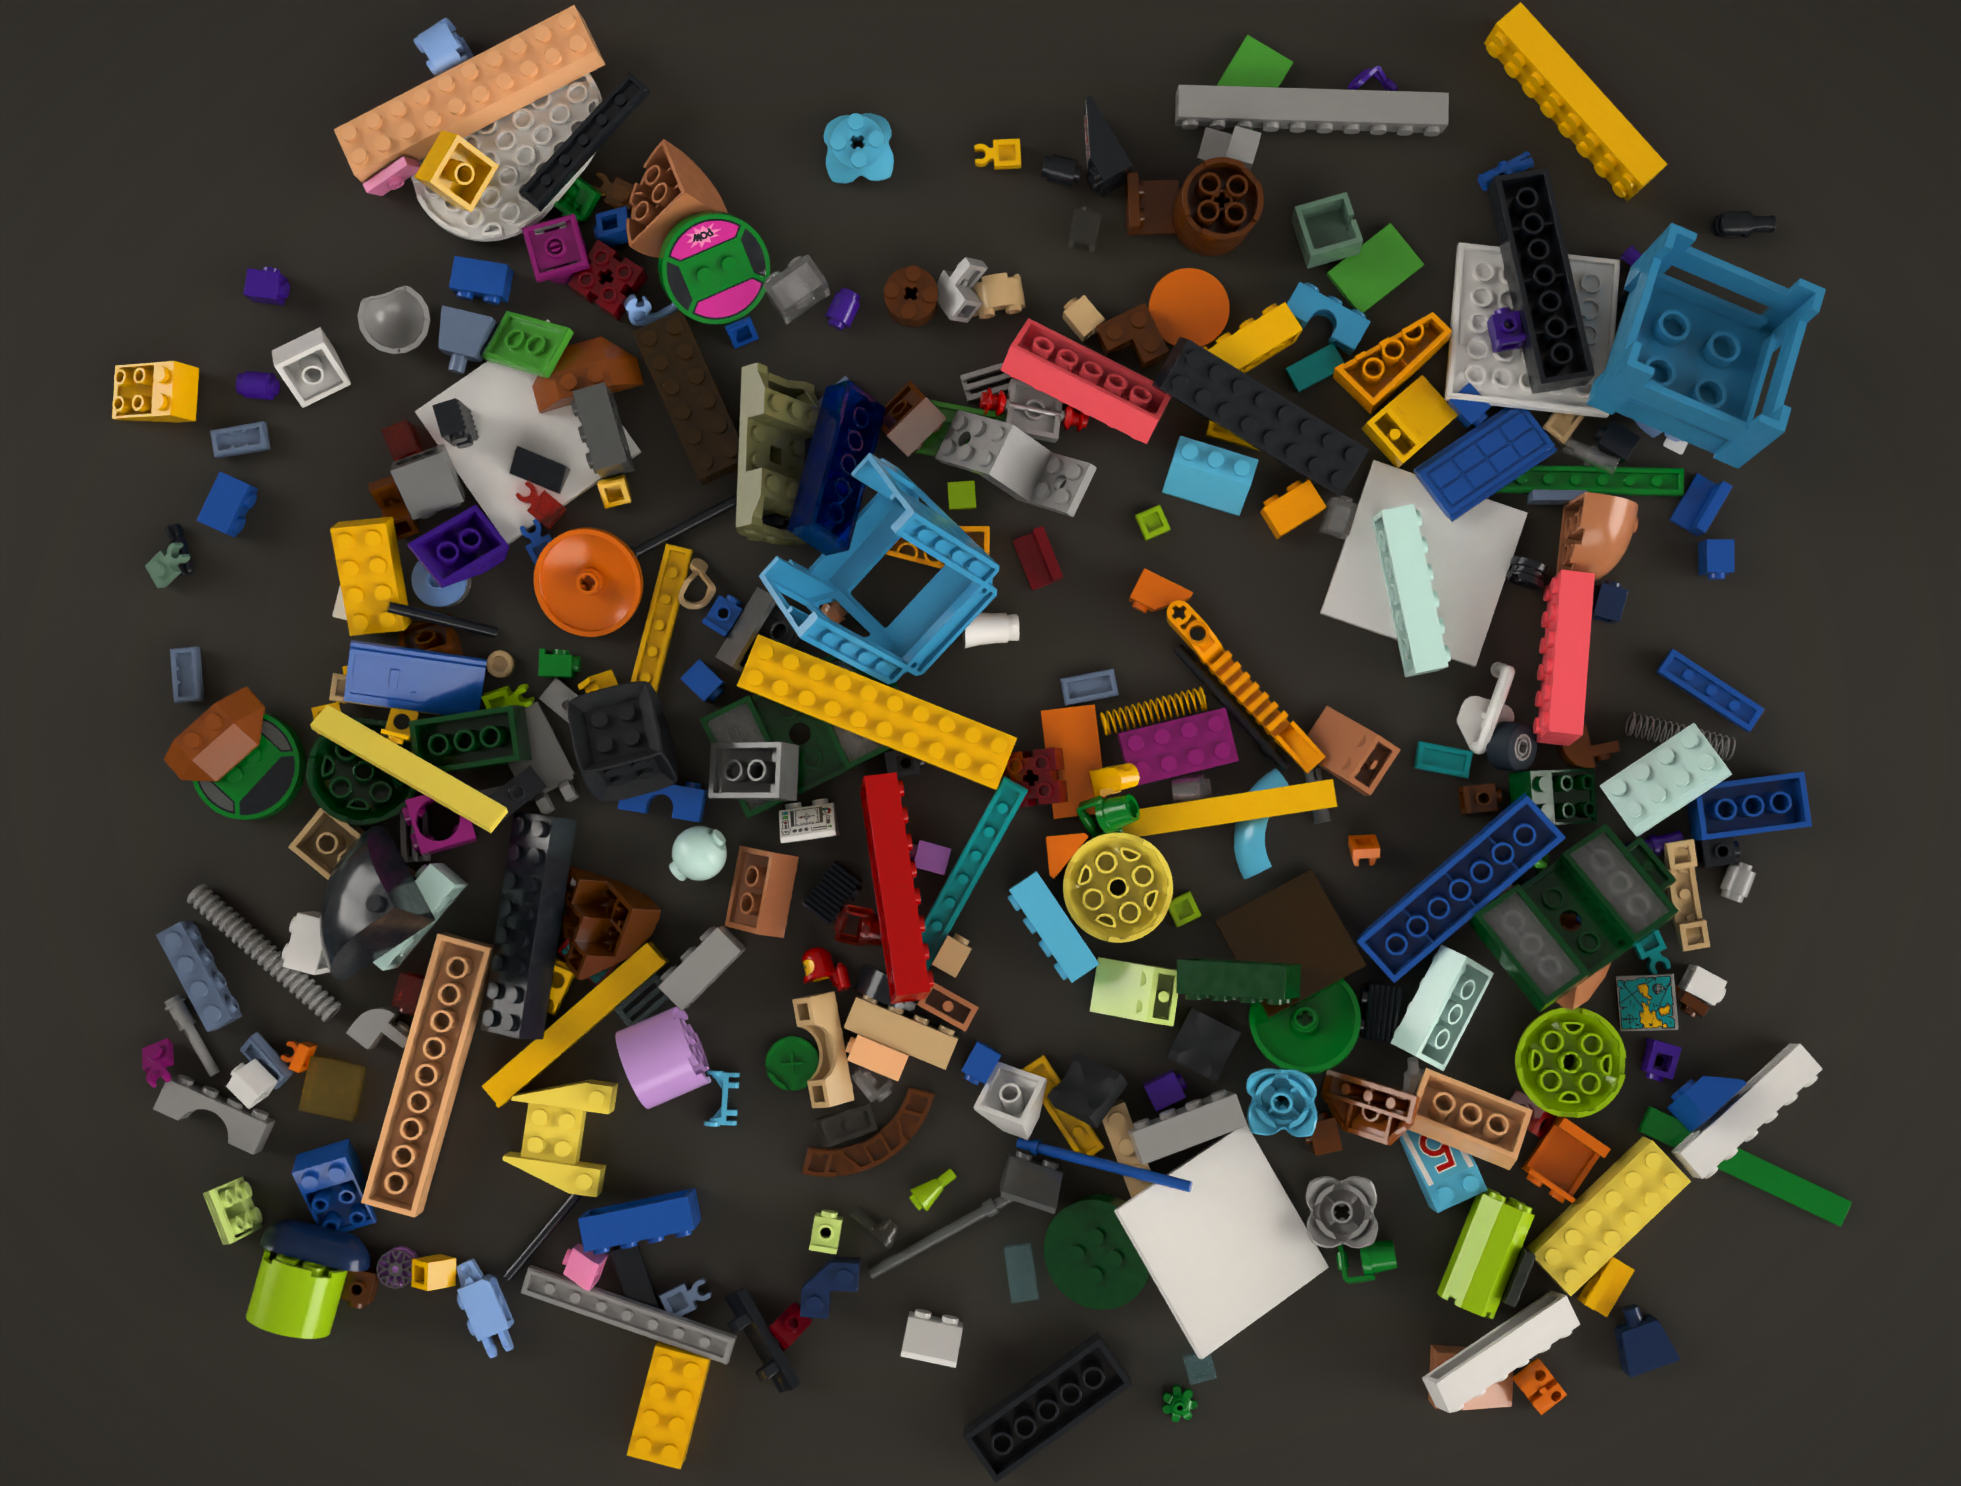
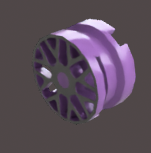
M398 1246L383 1254L376 1267L377 1277L380 1282L386 1287L393 1289L403 1288L412 1281V1259L419 1258L416 1252L409 1247Z

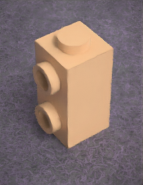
M860 1034L856 1038L851 1036L845 1052L849 1053L848 1061L895 1081H899L909 1057L906 1053Z

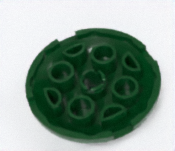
M363 717L352 718L382 735L381 729H385L387 724L384 720L363 719ZM323 735L318 738L310 751L306 772L310 792L323 811L341 822L364 826L387 821L398 815L402 808L407 806L405 800L413 798L417 791ZM404 741L403 745H399L413 753L411 742ZM366 767L372 770L369 778L362 779L356 775L357 771L361 768Z

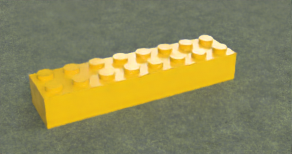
M1521 2L1495 24L1484 42L1488 53L1493 58L1499 59L1504 65L1506 73L1511 78L1517 79L1528 97L1536 100L1540 105L1542 113L1546 117L1552 118L1558 125L1560 133L1573 141L1578 153L1582 157L1588 158L1594 165L1596 173L1610 182L1617 196L1629 201L1667 165Z

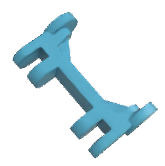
M716 1069L707 1070V1075H712L722 1089V1102L716 1114L710 1120L704 1121V1126L737 1125L736 1120H726V1116H737L738 1114L737 1109H727L728 1088H739V1082L729 1081V1077H740V1072H724L723 1070Z

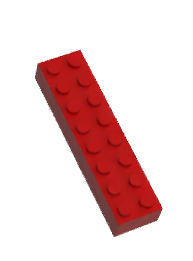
M897 772L864 776L859 791L891 1004L924 1000L930 993V989L934 987L932 971H927L926 960H929L928 944L922 941V932H925V922L923 915H918V905H921L919 888H914V877H917L915 861H910L909 856L913 845L911 834H906L905 823H908V811L901 804V797L904 796L903 781L898 780Z

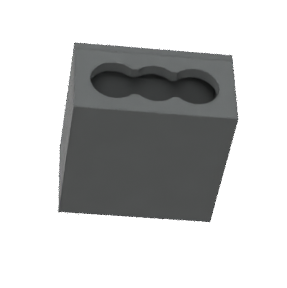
M444 444L392 462L390 472L412 520L420 517L421 519L432 517L437 511L445 508L451 510L459 507L464 502L466 492Z

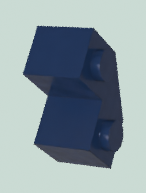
M833 1256L822 1268L807 1279L803 1284L801 1292L800 1317L828 1318L831 1305V1291L857 1292L860 1281L861 1258Z

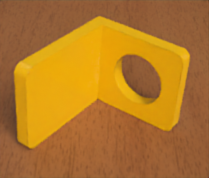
M391 708L386 728L381 729V734L387 736V739L395 744L403 745L404 741L411 742L410 728L408 727L404 730L397 729L394 725V719L399 714H406L410 721L418 719L419 713L413 710Z

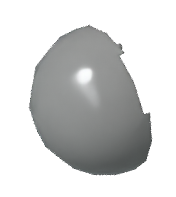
M406 285L381 295L362 299L357 315L359 329L367 342L376 349L391 354L407 353L418 347L427 336L430 324L427 304L419 293Z

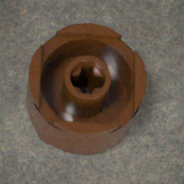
M915 265L903 267L895 271L888 278L884 286V300L889 316L893 321L902 326L921 327L930 322L935 316L939 304L938 287L934 278L927 271ZM916 294V300L913 301L911 298L907 299V295Z

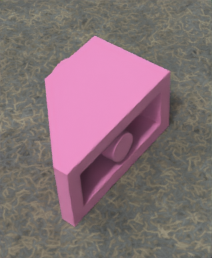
M577 1243L573 1249L568 1248L562 1264L566 1265L563 1274L584 1290L590 1291L599 1281L609 1254L593 1255V1251L584 1252L583 1244Z

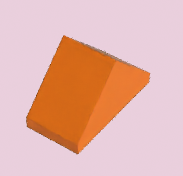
M1079 833L1045 837L1049 876L1053 879L1057 876L1089 837L1087 834Z

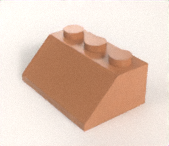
M740 846L725 926L758 935L784 938L799 857Z

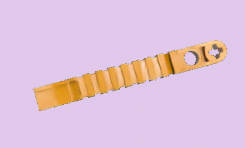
M1177 600L1168 606L1166 614L1168 624L1198 655L1203 665L1206 664L1209 667L1211 674H1215L1218 677V681L1228 688L1227 691L1237 698L1236 701L1246 708V712L1249 715L1252 714L1257 724L1262 725L1264 731L1274 738L1275 743L1281 746L1308 774L1325 758V755L1294 721L1290 723L1287 720L1289 715L1285 711L1280 713L1278 710L1279 705L1275 701L1271 703L1268 700L1269 695L1265 691L1262 693L1259 690L1260 686L1256 681L1253 683L1250 680L1251 676L1241 670V665L1237 661L1233 662L1232 654L1228 650L1225 651L1222 644L1207 623L1188 603ZM1174 610L1177 612L1183 610L1184 619L1182 620L1180 617L1174 619ZM1193 629L1203 630L1205 633L1204 639L1200 641L1193 640L1190 636V632Z

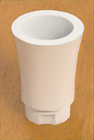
M980 613L962 632L964 648L993 643H1008V640L1018 641L1019 618L1017 614Z

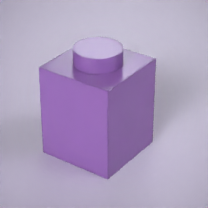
M919 840L918 845L913 844L910 860L915 861L916 868L945 875L952 849Z

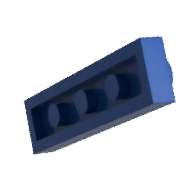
M1674 649L1669 650L1655 671L1745 732L1752 730L1765 710Z

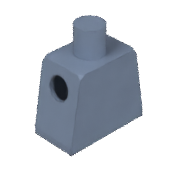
M442 305L438 347L443 354L451 356L448 366L449 371L464 374L467 360L477 363L483 361L482 354L498 327V323L493 317Z

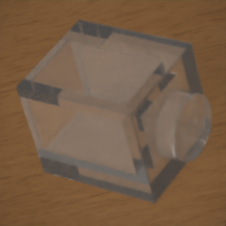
M1347 496L1331 497L1328 500L1319 532L1345 540L1350 534L1358 504L1352 503L1353 499Z

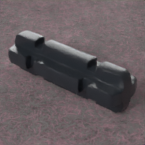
M178 523L166 526L167 537L171 539L169 544L183 543V547L179 550V555H190L186 539L182 537L184 535L182 526ZM191 555L188 562L178 565L181 570L180 576L185 577L195 573L193 562H190L192 559Z

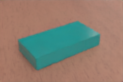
M1334 343L1287 367L1285 372L1298 394L1333 375L1334 368L1345 363Z
M1419 741L1417 743L1413 768L1469 778L1473 751Z

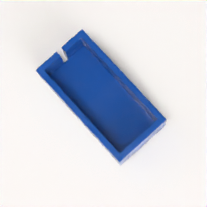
M696 1188L589 1209L578 1218L584 1252L593 1251V1255L610 1251V1247L620 1245L621 1249L637 1246L638 1241L646 1239L648 1243L659 1242L665 1239L664 1236L675 1234L676 1238L692 1234V1230H695L702 1220Z

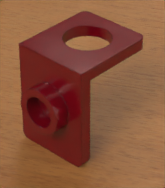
M1515 1091L1509 1101L1533 1110L1527 1130L1542 1139L1556 1119V1116L1536 1106L1520 1091ZM1547 1118L1544 1126L1540 1128V1125L1543 1122V1120Z
M793 1302L768 1327L773 1336L779 1341L781 1350L784 1351L807 1329L812 1320L809 1317H800V1306Z

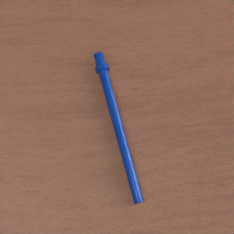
M1019 1137L1016 1143L1017 1148L1030 1151L1031 1155L1038 1156L1042 1154L1189 1193L1192 1189V1181L1044 1144L1040 1139L1026 1140Z

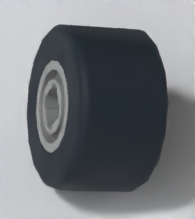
M1503 721L1498 723L1490 742L1486 746L1490 763L1495 769L1522 772L1527 770L1532 765L1537 751L1536 735L1533 734V729L1528 724L1522 722Z

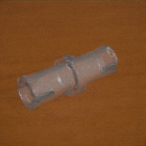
M1572 437L1568 438L1566 446L1562 451L1564 454L1566 453L1584 461V465L1588 467L1591 464L1609 472L1611 475L1614 474L1620 462L1619 458L1598 450L1597 446L1593 445L1590 447L1572 439Z

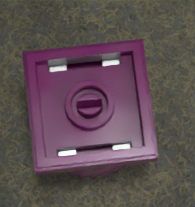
M575 214L522 228L535 279L538 283L550 280L555 284H569L576 272L590 268L587 257L589 249L582 239Z

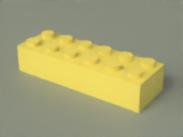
M1642 1136L1526 1248L1535 1254L1536 1263L1564 1292L1572 1296L1691 1181L1653 1140Z

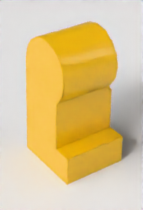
M1132 763L1089 771L1095 797L1119 793L1121 790L1135 787L1139 783L1138 769Z
M557 958L555 959L547 1013L554 1016L558 1013L565 994H567L571 982L575 978L574 974L566 966V962Z

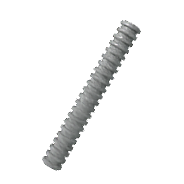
M206 884L198 885L191 891L187 897V902L189 904L193 903L195 910L200 909L201 915H207L206 919L208 921L212 920L214 926H219V931H225L227 938L232 937V942L238 943L240 949L244 948V953L251 954L252 960L257 959V964L259 966L263 965L265 971H270L272 977L276 976L277 982H283L284 988L289 987V992L291 994L295 993L297 999H302V1004H308L310 1011L315 1010L316 1016H322L321 1020L323 1022L329 1021L339 1011L341 1006L339 1001L335 1002L333 996L329 997L328 991H322L321 985L316 986L315 980L308 979L309 975L307 973L303 974L301 971L283 967L282 951L278 952L275 945H270L271 941L264 940L263 934L258 935V930L256 928L252 929L250 923L246 924V920L243 917L239 918L238 912H232L233 908L231 906L226 907V902L224 900L220 901L218 895L214 896L213 890H207Z

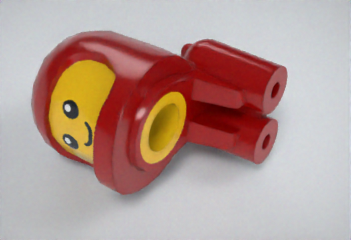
M815 947L803 954L801 961L806 974L803 978L804 984L830 979L833 986L837 987L838 992L846 991L851 987L847 967L841 962L837 963V966L834 967L832 956L827 949Z

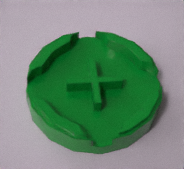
M793 1035L783 1037L775 1042L766 1054L765 1066L767 1076L774 1085L783 1090L795 1091L804 1089L808 1086L807 1081L817 1070L819 1054L812 1042L803 1037Z

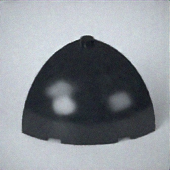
M373 826L363 833L341 856L328 879L322 898L319 920L322 949L331 974L338 980H347L435 921L429 906L385 827Z

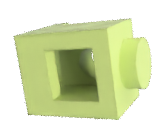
M826 1209L822 1210L821 1213L816 1212L809 1250L837 1254L843 1217L837 1216L838 1212ZM822 1228H829L831 1235L828 1237L821 1234Z

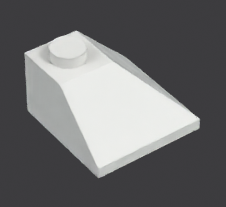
M998 1062L973 1108L1002 1131L1028 1140L1040 1117L1047 1080L1041 1076Z

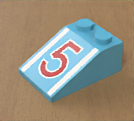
M1407 1130L1399 1137L1429 1208L1439 1213L1487 1191V1187L1472 1155L1410 1130Z

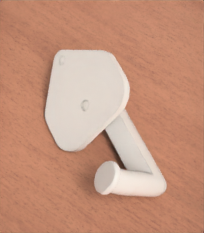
M1496 662L1490 668L1491 674L1498 678L1491 700L1480 696H1470L1462 703L1457 717V724L1468 747L1475 754H1484L1487 751L1486 746L1490 742L1498 723L1503 721L1514 722V713L1509 706L1505 705V701L1515 675V669L1505 663Z

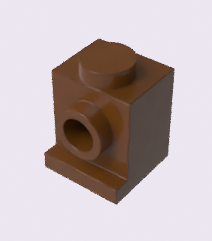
M1495 783L1458 787L1461 814L1497 811L1498 805L1502 804V793L1500 788H1495ZM1481 793L1486 794L1485 803L1479 801Z
M370 1266L366 1271H348L341 1299L347 1300L349 1307L362 1309L364 1305L368 1306L374 1302L379 1284L376 1267ZM356 1284L361 1286L362 1292L354 1290Z

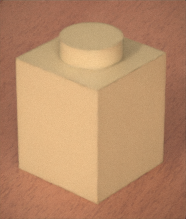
M1085 295L1080 299L1074 297L1064 306L1063 320L1083 343L1095 333L1096 326L1105 322L1104 317Z
M957 933L953 937L948 935L932 965L956 978L972 950L968 946L969 940Z

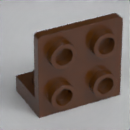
M1138 172L1127 173L1125 180L1127 236L1176 233L1172 224L1171 213L1173 202L1179 192V180L1139 181Z

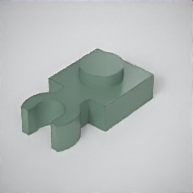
M171 543L167 550H160L145 565L157 588H166L181 573L178 565L189 561V554L179 555V550L183 547V543Z

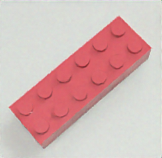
M1029 318L1012 342L1000 370L1010 377L1018 379L1034 389L1056 398L1061 403L1068 404L1082 411L1085 415L1091 416L1145 444L1148 443L1171 399L1170 396L1152 386L1154 381Z
M1561 570L1555 578L1551 579L1549 585H1546L1544 588L1543 600L1547 601V610L1543 612L1541 627L1545 628L1544 638H1541L1539 653L1543 654L1542 664H1539L1537 671V680L1541 681L1540 691H1537L1535 697V707H1539L1538 717H1535L1533 723V734H1537L1536 742L1570 746L1583 736L1595 573Z

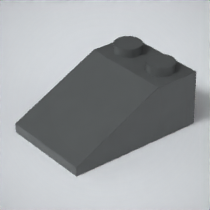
M784 742L711 743L708 798L797 801L799 745Z
M1017 1150L1016 1154L1010 1152L1000 1182V1197L1055 1214L1063 1176L1062 1169L1058 1168L1059 1164L1048 1159H1043L1042 1162L1033 1160V1155Z

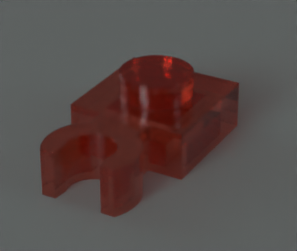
M526 482L525 485L531 490L530 495L523 497L517 492L516 497L525 504H532L527 511L550 530L567 509L545 490L539 496L537 488L532 483Z

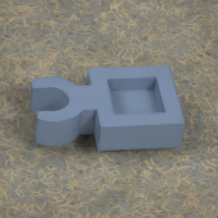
M699 1278L690 1289L686 1282L660 1294L659 1297L665 1310L679 1316L697 1308L695 1300L705 1301L713 1294L712 1291L703 1294L698 1289L700 1285L706 1282V1279Z

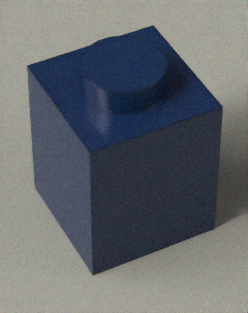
M1609 580L1595 585L1592 619L1609 624L1620 622L1628 590L1620 588V583Z

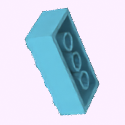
M1037 871L1009 889L1011 895L1007 898L1016 911L1023 910L1027 916L1023 919V922L1032 934L1038 932L1042 938L1038 943L1046 956L1050 957L1053 955L1058 963L1053 966L1063 981L1069 978L1071 983H1073L1099 965Z

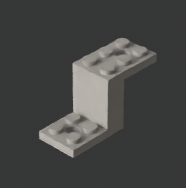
M961 410L957 411L935 457L941 463L979 474L1018 501L1070 517H1074L1097 469L1091 463L1052 453L1013 424ZM971 437L969 443L965 444L966 441ZM1066 480L1065 486L1060 488L1062 482Z

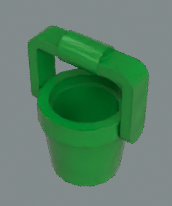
M1130 794L1113 798L1097 796L1080 802L1076 811L1080 821L1093 838L1103 834L1122 833V827L1137 821L1140 816L1138 803ZM1095 806V815L1103 830L1102 832L1098 830L1097 825L1085 809Z
M1393 1240L1374 1241L1373 1244L1360 1248L1365 1276L1349 1278L1347 1252L1344 1251L1343 1244L1338 1245L1339 1252L1336 1253L1338 1270L1342 1271L1343 1279L1347 1284L1375 1280V1273L1398 1268Z

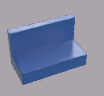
M1697 473L1669 521L1695 536L1706 533L1733 486L1725 481L1715 484Z

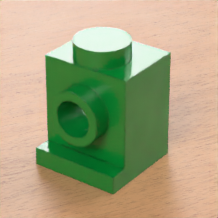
M539 648L538 676L543 678L576 679V672L580 673L581 670L580 656L569 655V650L555 649L553 654H550L549 650Z

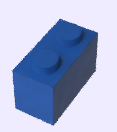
M454 256L449 288L457 294V298L472 301L473 297L481 298L483 302L492 305H499L500 302L508 303L514 271L508 264Z
M219 472L196 521L235 538L237 533H240L245 526L246 520L244 518L248 510L256 503L258 489L223 472Z

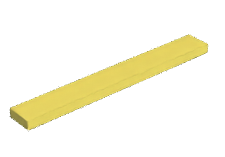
M329 705L310 724L312 730L490 833L493 832L508 813L505 806Z

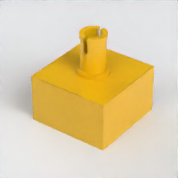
M442 130L414 177L454 207L472 213L499 165L458 134Z

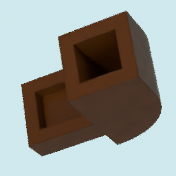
M392 475L368 484L369 492L381 509L382 518L393 517L397 541L420 533L418 520H412Z
M1586 725L1583 727V736L1570 746L1556 745L1557 752L1562 760L1578 769L1595 768L1594 756L1596 761L1611 759V753L1620 751L1618 740L1591 746Z

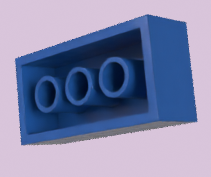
M1804 772L1722 781L1687 804L1691 837L1694 840H1708L1812 826Z

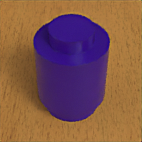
M841 288L839 293L836 292L825 315L829 320L828 325L841 331L843 328H850L859 309L861 297L846 288Z
M245 371L244 373H239L236 378V391L245 398L273 400L279 394L280 382L276 379L274 373Z

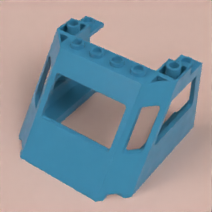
M869 453L851 474L854 478L878 492L809 569L791 559L787 562L776 556L759 577L800 639L889 685L895 683L904 673L909 672L915 676L924 674L997 596V589L992 583L994 576L999 572V565L898 467L884 458L879 459ZM919 497H920L928 506H926V505H924L923 503H921V502L919 501ZM902 537L945 565L892 623L885 628L851 595V591ZM781 593L805 605L812 613L808 615L793 606H789ZM837 601L870 635L864 638L832 621L819 609V606Z

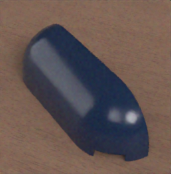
M284 1219L274 1223L264 1232L260 1240V1245L269 1251L339 1270L358 1272L366 1271L371 1266V1255H369L367 1248L359 1237L296 1219Z

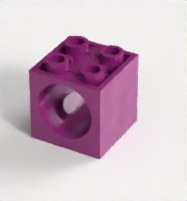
M426 795L405 800L407 807L402 808L404 818L408 826L413 825L415 832L410 835L414 851H420L424 857L477 841L472 822L460 816L459 825H455L450 838L435 841L436 838L428 834L424 837L419 829V819L423 818L428 806L438 802Z

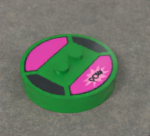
M703 211L686 217L669 232L660 250L658 270L666 295L682 313L702 323L725 324L744 317L760 302L769 283L770 260L763 240L746 222L726 212Z

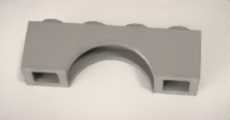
M179 1074L178 1076L171 1077L170 1082H165L153 1110L175 1120L187 1118L197 1109L212 1111L221 1117L227 1127L228 1144L250 1154H256L263 1150L276 1121L268 1117L269 1113L258 1108L248 1109L243 1106L244 1104L239 1099L222 1097L218 1095L219 1091L210 1086L200 1087L194 1084V1079L186 1075Z

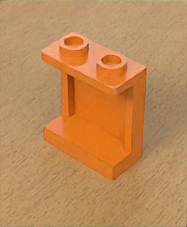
M1556 1116V1119L1538 1142L1521 1169L1528 1173L1526 1179L1539 1188L1542 1184L1551 1189L1549 1195L1562 1204L1565 1200L1573 1204L1576 1200L1573 1197L1598 1158L1600 1156L1605 1158L1611 1149L1565 1117Z

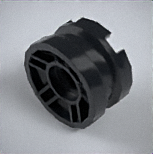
M1513 556L1510 562L1512 567L1506 573V580L1524 588L1542 590L1544 585L1543 577L1548 574L1549 567L1532 559Z

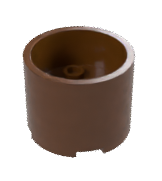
M1216 157L1204 161L1188 175L1175 197L1171 213L1175 234L1180 242L1194 253L1203 256H1221L1233 251L1243 242L1260 218L1264 205L1262 185L1260 180L1257 181L1253 173L1241 161L1228 157ZM1217 199L1220 200L1221 205H1224L1222 208L1219 207L1218 202H1215Z

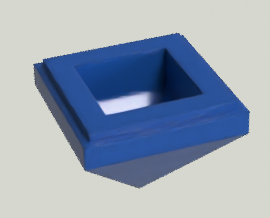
M750 316L725 326L734 349L759 339Z

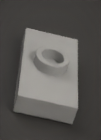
M555 678L539 699L569 723L568 702L579 695L561 680Z

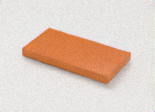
M1095 704L1041 711L1045 748L1056 747L1063 750L1065 770H1058L1059 780H1066L1068 802L1052 804L1053 819L1079 816L1076 812L1079 803L1095 797L1089 771L1102 768ZM1095 806L1085 809L1090 815L1095 814Z

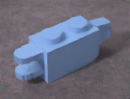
M474 1258L459 1264L456 1269L461 1287L457 1289V1302L459 1307L466 1311L469 1319L467 1320V1326L470 1333L476 1336L477 1341L482 1340L486 1353L490 1358L498 1355L492 1335L498 1334L506 1352L512 1350L514 1345L508 1329L515 1322L496 1276L491 1274L483 1275Z

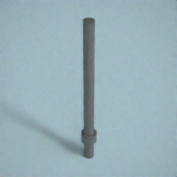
M1003 1197L986 1200L980 1208L867 1269L869 1275L874 1279L986 1216L990 1218L998 1214L999 1209L1014 1201Z

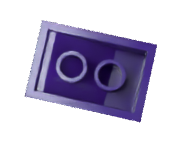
M477 505L470 507L408 543L409 549L441 588L485 573L505 561L509 549L508 543Z

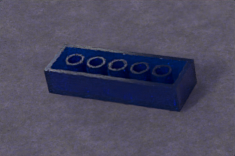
M850 380L828 386L825 389L787 528L788 531L826 556L850 549L866 484L854 478L851 473L869 453L874 455L886 407Z

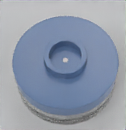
M420 561L416 563L412 572L411 581L415 594L421 601L431 606H455L465 599L471 587V578L441 588Z

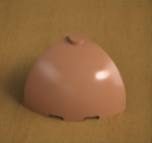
M665 139L660 142L645 162L643 167L647 170L640 184L636 182L634 184L629 204L632 206L631 219H626L629 246L644 255L659 258L665 238L673 227L686 217L703 211L728 213L721 196L704 172L687 155Z
M1584 492L1564 504L1556 575L1561 570L1595 573V582L1608 574L1621 560L1633 532L1635 533L1638 528V504L1629 499Z

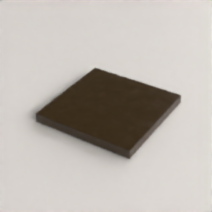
M1312 870L1303 873L1215 921L1236 960L1301 964L1300 997L1293 998L1291 1003H1283V1005L1266 1004V999H1264V1002H1260L1268 1018L1366 967L1363 958Z

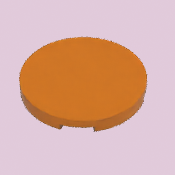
M1183 268L1167 274L1156 284L1150 296L1148 310L1165 343L1175 346L1179 337H1183L1203 348L1214 342L1221 335L1229 318L1230 305L1226 290L1213 275L1200 269Z

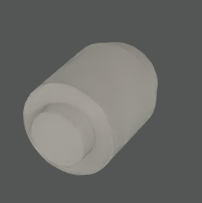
M1739 861L1735 865L1729 864L1720 889H1722L1720 896L1742 903L1744 897H1748L1756 873L1751 871L1753 866Z

